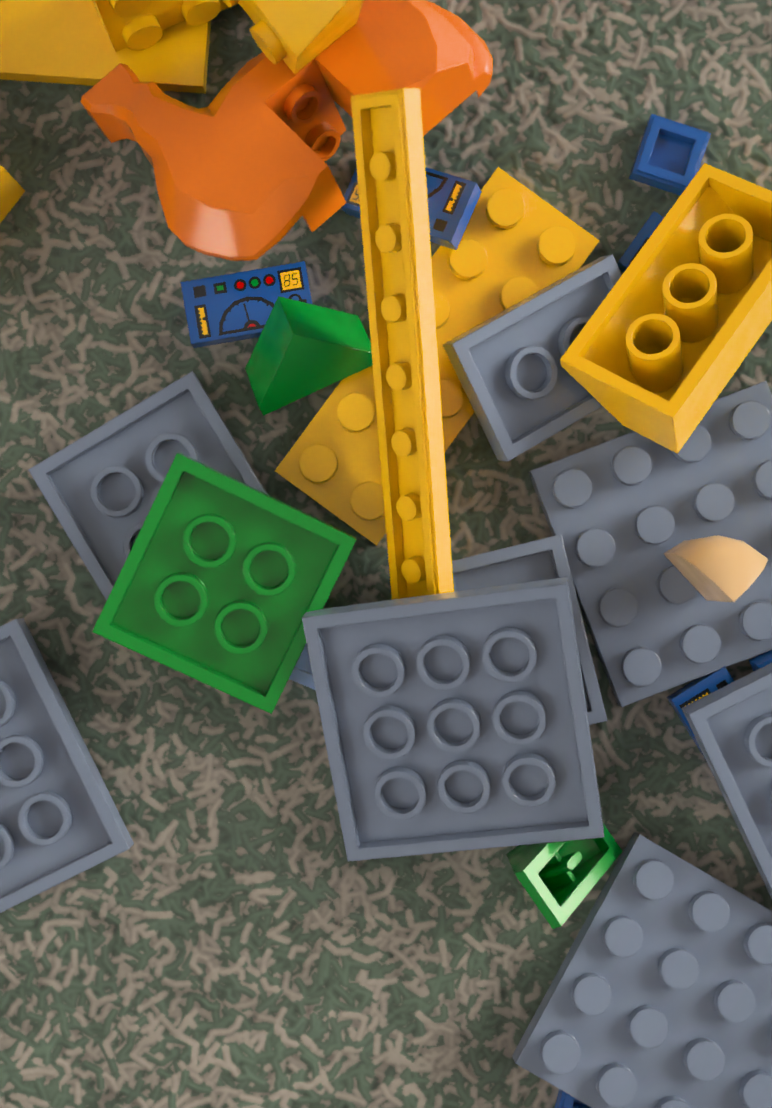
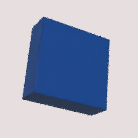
M651 114L647 121L629 179L681 195L700 169L711 133Z

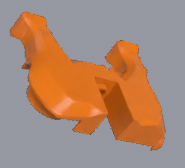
M364 0L357 23L296 74L291 71L283 59L274 64L262 52L249 60L233 76L208 107L198 109L164 94L154 82H141L136 74L126 64L122 63L117 65L83 94L80 102L100 131L111 143L123 139L138 142L146 158L154 168L157 191L168 228L186 247L221 259L248 261L259 259L275 246L301 217H303L309 230L313 233L346 204L345 198L329 166L325 163L337 151L341 141L340 135L346 131L334 101L352 117L351 96L402 88H420L424 136L475 91H477L478 98L490 85L493 57L485 41L459 16L428 0Z

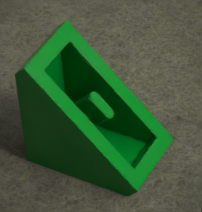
M278 296L245 367L261 413L264 416L372 366L371 342L358 315Z
M604 825V837L518 845L506 855L514 874L552 929L561 927L623 851Z

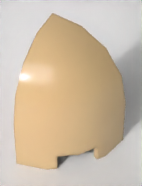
M719 535L685 540L663 553L707 601L735 602L754 583L768 561L764 555L744 541Z

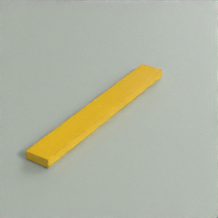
M402 88L351 96L391 598L393 600L454 592L420 88Z

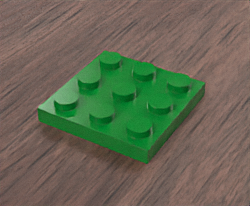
M178 452L92 632L272 714L306 645L302 617L306 611L324 608L357 539L353 535Z

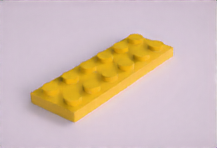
M497 167L481 189L482 193L457 250L440 245L431 257L444 452L447 451L475 412L443 344L580 269L600 241L499 167ZM372 365L339 382L278 465L275 472L377 546L386 534Z

